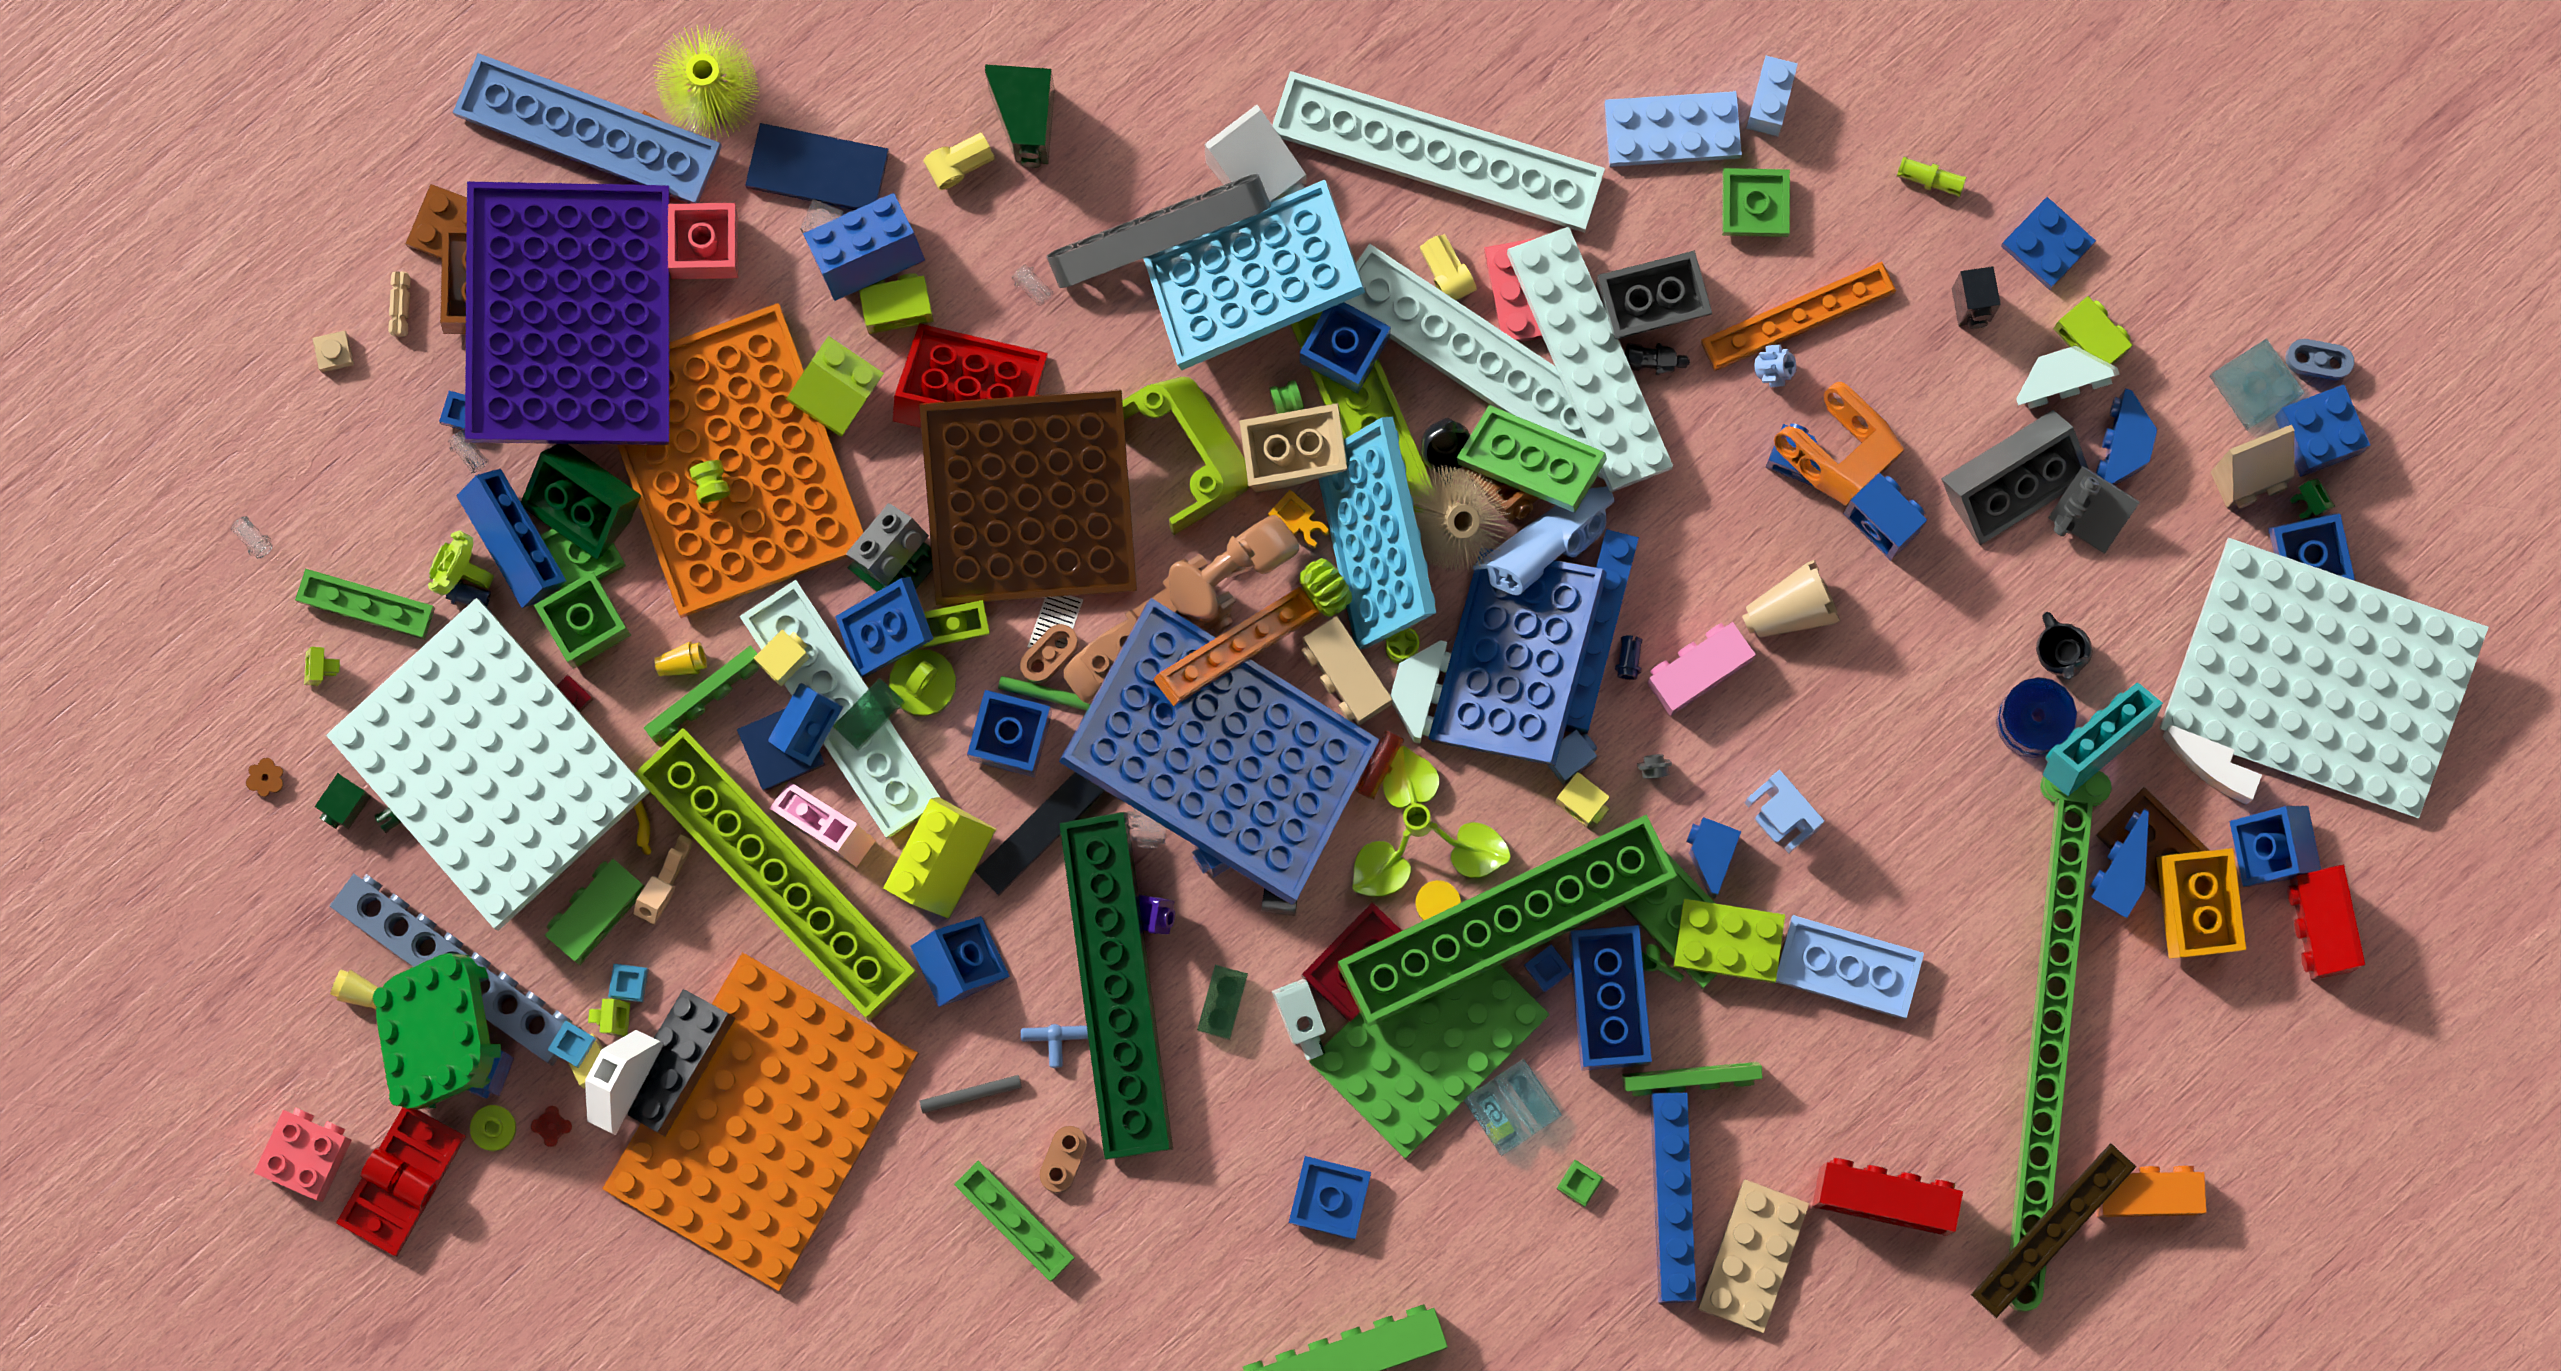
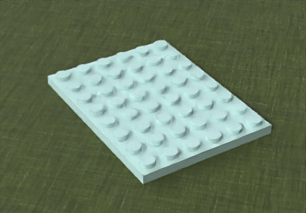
M2228 538L2160 729L2166 731L2170 725L2234 749V755L2419 818L2489 627Z
M478 598L474 599L326 735L497 931L650 792Z

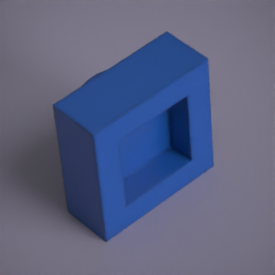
M448 391L439 420L441 425L465 431V394Z
M1552 944L1524 964L1526 970L1544 993L1572 973Z

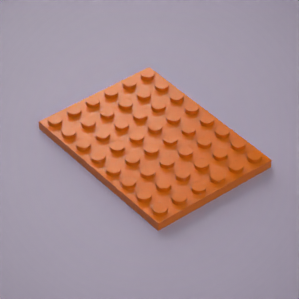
M779 303L669 342V445L617 444L632 487L642 495L638 504L680 618L848 557L846 555L848 550L864 533L825 426L786 400L803 374L804 369ZM721 460L724 468L722 480L728 483L731 494L714 502L699 503L696 495V490L699 486L692 480L689 469L706 461Z
M742 952L712 1002V1005L729 1013L736 1019L666 1137L641 1123L602 1189L780 1292L919 1053Z

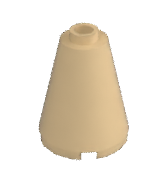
M1815 560L1807 562L1746 606L1748 613L1742 616L1750 634L1756 632L1758 637H1765L1832 625L1840 621L1824 579L1820 578L1819 568Z

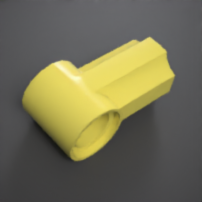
M979 133L951 148L945 146L936 149L928 154L923 161L938 189L945 190L962 181L965 174L995 160L987 140L982 133Z
M1445 234L1437 235L1420 246V251L1435 277L1434 283L1436 288L1454 300H1458L1477 290L1471 273L1465 264L1461 265Z

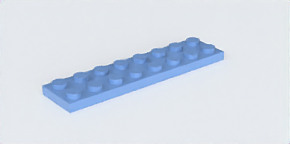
M479 53L475 58L452 112L458 118L639 185H669V196L690 204L699 203L722 148L720 142Z

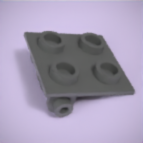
M2082 466L2048 518L2054 522V531L2058 535L2065 536L2066 533H2072L2105 554L2140 501Z

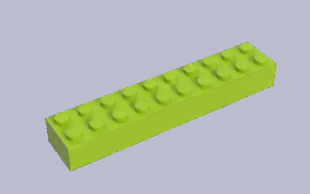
M684 728L634 773L665 809L868 1022L918 976L913 967Z

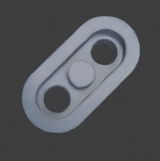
M2296 340L2288 348L2285 355L2286 364L2293 372L2329 380L2345 378L2354 367V357L2348 348L2316 340ZM2298 353H2302L2307 357L2306 363L2298 361ZM2330 360H2337L2340 364V368H2332L2330 366Z

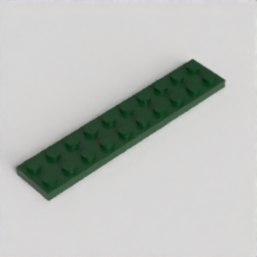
M1119 812L1059 823L1104 1159L1112 1160L1173 1150L1128 813Z

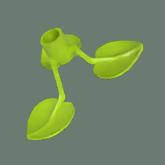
M1401 746L1390 760L1383 782V790L1388 802L1396 808L1407 807L1403 814L1406 829L1403 831L1400 847L1395 852L1394 847L1385 841H1374L1366 844L1359 851L1355 859L1352 888L1356 893L1371 897L1386 896L1399 891L1407 883L1411 874L1410 864L1401 857L1405 852L1409 837L1411 835L1423 837L1431 830L1450 845L1455 846L1451 852V862L1458 873L1468 878H1481L1496 871L1510 861V852L1502 837L1485 824L1471 822L1462 825L1458 830L1457 840H1455L1439 828L1437 823L1432 822L1428 808L1418 803H1426L1436 795L1439 788L1438 773L1429 761L1417 755L1408 747Z

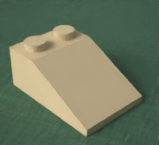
M1338 403L1240 420L1248 486L1256 493L1286 488L1348 470Z
M2292 424L2230 449L2212 469V477L2227 508L2237 504L2240 509L2256 502V496L2268 492L2269 496H2273L2288 488L2286 484L2294 477V428Z

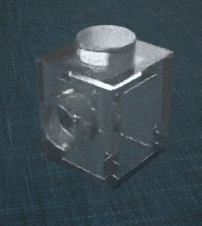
M1135 808L1134 811H1127L1132 841H1138L1137 846L1158 848V843L1166 844V827Z

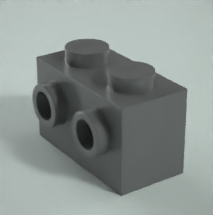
M888 503L848 550L846 555L863 572L884 586H887L929 535L912 517Z

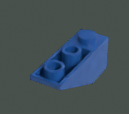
M2145 808L2141 815L2137 812L2133 813L2124 828L2130 832L2124 843L2117 841L2107 856L2112 861L2106 873L2099 870L2089 886L2095 890L2092 894L2093 899L2128 918L2145 890L2149 811Z

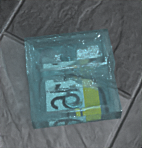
M1524 1059L1468 1095L1464 1100L1501 1157L1562 1116Z

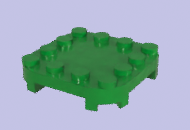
M452 953L438 955L393 976L383 987H378L374 991L373 1002L376 1006L378 1033L387 1085L390 1092L389 1099L392 1105L402 1106L406 1109L436 1108V1103L472 1087L483 1088L491 1082L488 1075L491 1072L494 1058H501L500 1044H490L480 982L489 979L486 968L478 966L469 955Z

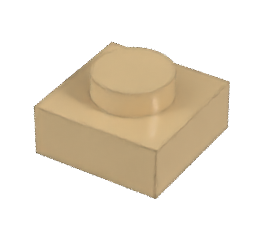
M346 331L313 338L317 363L321 372L354 365Z

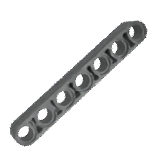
M1252 174L1056 249L1049 253L1046 258L1059 288H1065L1257 215L1270 208L1271 203L1259 174Z

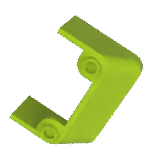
M1177 377L1150 384L1123 400L1124 420L1139 411L1148 418H1159L1172 411L1206 464L1197 470L1190 479V490L1197 502L1169 518L1170 530L1173 535L1250 488L1248 486L1245 458L1193 379Z

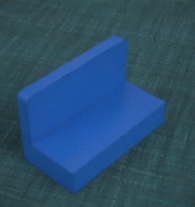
M800 683L768 741L784 753L811 766L843 706L819 694L807 685Z

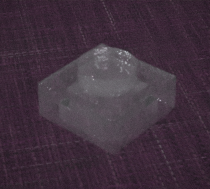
M813 199L800 230L802 233L810 231L817 226L843 216L844 212Z

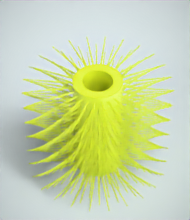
M704 26V42L700 41L702 39L698 33L699 49L693 34L698 55L686 32L691 50L686 44L683 46L684 52L680 54L672 47V51L677 52L682 58L675 53L674 56H677L675 59L666 58L673 62L677 61V64L668 62L672 64L669 65L657 62L666 65L660 66V68L669 67L672 69L658 73L667 74L665 78H653L670 79L659 81H670L667 83H655L660 85L668 84L658 88L670 91L662 94L663 96L659 95L660 99L667 102V105L673 106L670 108L672 110L668 112H673L677 115L676 118L679 117L680 119L685 115L686 117L683 122L687 119V115H690L683 129L690 120L693 123L696 117L697 126L699 124L700 130V126L702 129L701 123L704 120L705 125L706 118L705 133L708 120L710 139V122L714 126L713 132L716 134L714 114L720 129L716 110L728 134L722 114L727 122L732 121L727 114L728 112L732 114L734 112L739 117H742L741 114L737 113L741 109L738 106L746 109L749 108L738 102L746 104L743 101L752 97L745 94L759 91H745L751 90V88L744 85L758 87L749 84L755 81L751 80L752 78L758 79L750 76L751 73H755L750 72V70H754L748 68L750 64L747 63L749 62L748 60L744 61L745 58L742 57L744 54L740 51L738 53L735 52L738 47L734 51H732L734 49L732 47L726 53L724 50L725 46H722L723 42H721L719 48L718 45L716 47L713 35L709 51L708 36L706 43ZM685 109L683 111L684 113L682 114V116H680L679 114L681 113V111Z

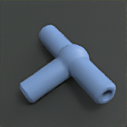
M1052 1024L1049 1027L1021 1029L1022 1042L1048 1041L1049 1066L1051 1068H1061L1063 1066L1062 1040L1088 1039L1087 1025L1060 1026Z

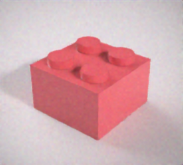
M735 203L668 204V269L672 279L738 278V213Z

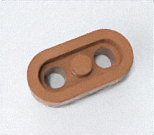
M1064 624L1054 625L1023 655L1020 668L1024 677L1029 682L1034 684L1047 682L1075 654L1078 648V638L1074 630ZM1059 639H1066L1068 641L1067 646L1062 649L1056 647V642ZM1043 663L1044 669L1036 673L1032 670L1033 665Z
M1064 1126L1055 1133L1040 1169V1181L1050 1192L1061 1193L1071 1187L1087 1148V1139L1079 1128ZM1066 1137L1075 1138L1076 1145L1072 1149H1066L1063 1146V1141ZM1058 1168L1063 1171L1061 1180L1053 1181L1050 1178V1173L1053 1169Z

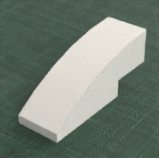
M2173 725L2167 728L2163 738L2191 771L2226 796L2244 804H2248L2253 800L2262 774L2231 763L2234 749Z

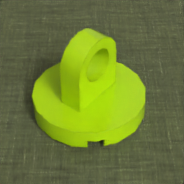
M460 530L452 533L450 537L454 540L450 544L445 542L433 560L429 571V578L433 580V583H428L429 589L441 596L446 595L455 587L460 578L489 589L494 575L469 563L473 549V537Z
M917 649L901 657L895 663L890 673L889 688L894 701L903 711L914 716L924 717L940 713L951 703L956 693V676L952 665L943 655L932 650Z

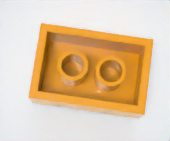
M2234 848L2156 857L2169 959L2246 950Z

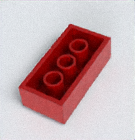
M1833 1158V1160L1826 1162L1819 1168L1812 1204L1813 1208L1943 1236L1956 1232L1963 1191L1955 1189L1956 1184L1953 1182L1936 1179L1935 1182L1930 1184L1921 1182L1922 1176L1901 1172V1175H1897V1177L1887 1175L1888 1169L1874 1165H1867V1168L1863 1169L1854 1168L1853 1161L1841 1158Z

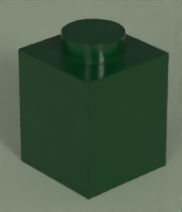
M337 773L314 807L322 812L319 819L331 827L337 829L341 824L349 830L371 798V795Z

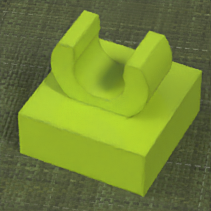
M310 647L306 651L304 685L318 686L323 681V676H337L340 670L339 659H324V647Z
M602 999L601 1009H589L588 1023L600 1025L599 1033L624 1037L628 1035L630 1003L617 999Z

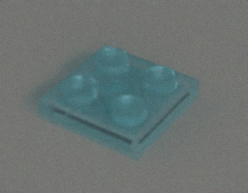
M2267 338L2209 376L2247 431L2304 394V391Z

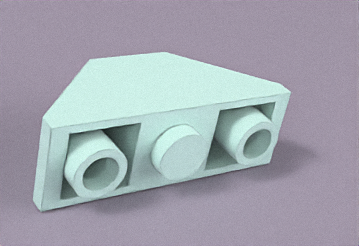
M2073 346L2038 357L2016 400L2018 405L2027 403L2029 409L2047 404V397L2057 393L2060 394L2061 399L2080 394V386L2091 383L2093 389L2113 384L2111 377L2120 374L2117 367L2077 346Z
M1442 640L1399 663L1390 695L1392 706L1411 739L1419 744L1422 735L1429 737L1434 717L1428 716L1431 703L1438 705L1443 685L1437 684L1440 671L1447 672L1451 653L1446 652L1447 642Z

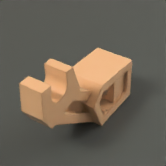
M680 834L675 848H671L668 852L658 878L652 876L636 899L634 915L652 924L656 923L671 900L675 889L673 884L688 857L693 840Z

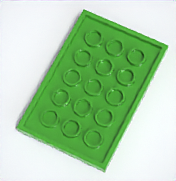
M1498 965L1368 1028L1361 1013H1359L1324 1046L1326 1053L1311 1059L1309 1064L1406 1159L1550 1014L1501 965Z

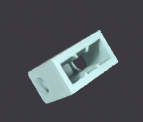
M1301 979L1273 990L1272 994L1291 1042L1294 1045L1301 1044L1306 1060L1325 1054L1326 1052L1319 1035L1326 1033L1308 982ZM1307 1016L1310 1025L1308 1028L1300 1030L1297 1021L1299 1018Z

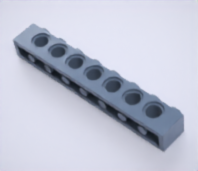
M353 873L329 906L413 967L442 954L467 955L460 950L464 943L448 932L444 937L433 930L437 925L422 913L417 918L406 911L410 906L407 902L394 893L390 898L379 892L383 885L367 874L361 879ZM379 900L381 902L380 913L374 917H368L366 913L368 904ZM400 920H407L409 924L408 931L402 936H395L393 932L394 925ZM434 939L436 943L435 951L431 955L422 956L420 951L422 943L425 940ZM474 952L470 958L478 966L486 968L490 981L489 991L482 995L486 1019L553 1066L559 1056L548 1051V1048L564 1021L566 1020L571 1024L573 1021L557 1010L553 1015L542 1008L546 1003L531 991H528L526 996L515 989L518 984L517 981L503 971L499 976L488 970L491 963ZM510 997L516 998L518 1002L516 1011L505 1015L502 1012L503 1002ZM536 1017H543L545 1021L543 1031L539 1034H531L529 1031L531 1020Z

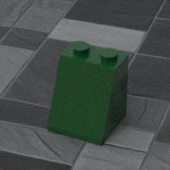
M985 64L988 89L1015 162H1020L1022 166L1028 168H1038L1041 164H1049L1055 93L1052 69Z

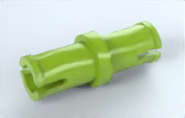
M1905 156L1902 159L1897 174L1899 178L1902 177L1925 185V189L1931 190V188L1957 195V197L1961 196L1967 178L1966 176L1938 169L1939 165L1933 163L1932 166L1908 159Z

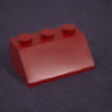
M2344 864L2298 875L2291 879V886L2287 887V895L2290 905L2296 908L2298 919L2294 920V928L2297 938L2303 941L2305 952L2301 953V961L2304 971L2306 973L2309 972L2310 979L2314 980L2348 974L2365 966Z

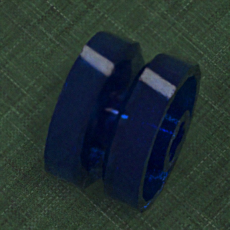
M2036 677L2023 680L2005 696L1998 707L1996 726L1999 737L2008 749L2019 756L2038 758L2047 756L2055 745H2061L2068 739L2075 728L2077 710L2074 699L2064 686L2052 679ZM2032 715L2034 717L2040 716L2041 722L2035 721Z

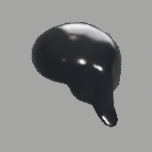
M1444 418L1430 425L1425 430L1421 440V455L1425 464L1434 471L1435 469L1437 473H1439V467L1441 477L1442 466L1444 474L1447 467L1451 480L1450 466L1452 473L1453 470L1455 471L1456 469L1457 471L1462 467L1458 464L1457 457L1470 437L1468 429L1450 418Z
M2044 612L2042 619L2045 624V630L2040 634L2036 642V653L2039 661L2048 672L2057 676H2064L2065 679H2071L2077 676L2092 658L2093 650L2090 638L2081 628L2069 623H2060L2050 612Z

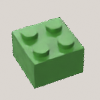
M593 571L534 605L572 669L631 636Z

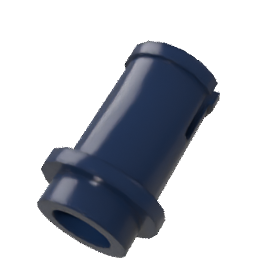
M460 579L455 587L446 594V599L451 600L452 605L460 603L468 606L474 599L478 598L487 607L491 591L464 584L463 580Z
M1631 635L1621 637L1619 664L1615 666V670L1618 672L1617 677L1621 679L1636 680L1638 674L1642 672V668L1639 667L1643 639L1637 636L1635 641L1632 640L1633 636Z

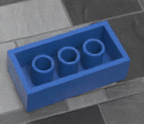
M1639 925L1571 931L1569 934L1581 1071L1650 1065L1652 1058Z

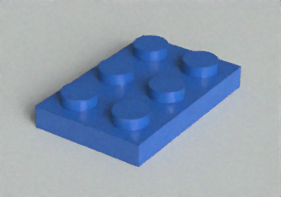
M911 577L897 580L835 616L851 662L861 678L868 677L934 640Z

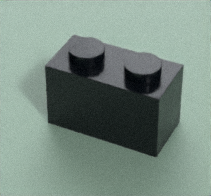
M1994 266L1960 271L1952 287L1958 326L1968 325L1969 329L1986 327L1988 322L1992 321L2001 305Z

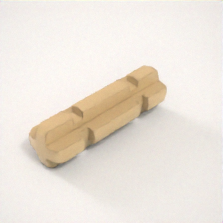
M398 271L393 272L391 275L393 289L390 291L389 316H391L392 320H389L388 331L391 336L404 337L408 334L406 319L409 318L410 292L407 289L410 288L411 277L407 272Z

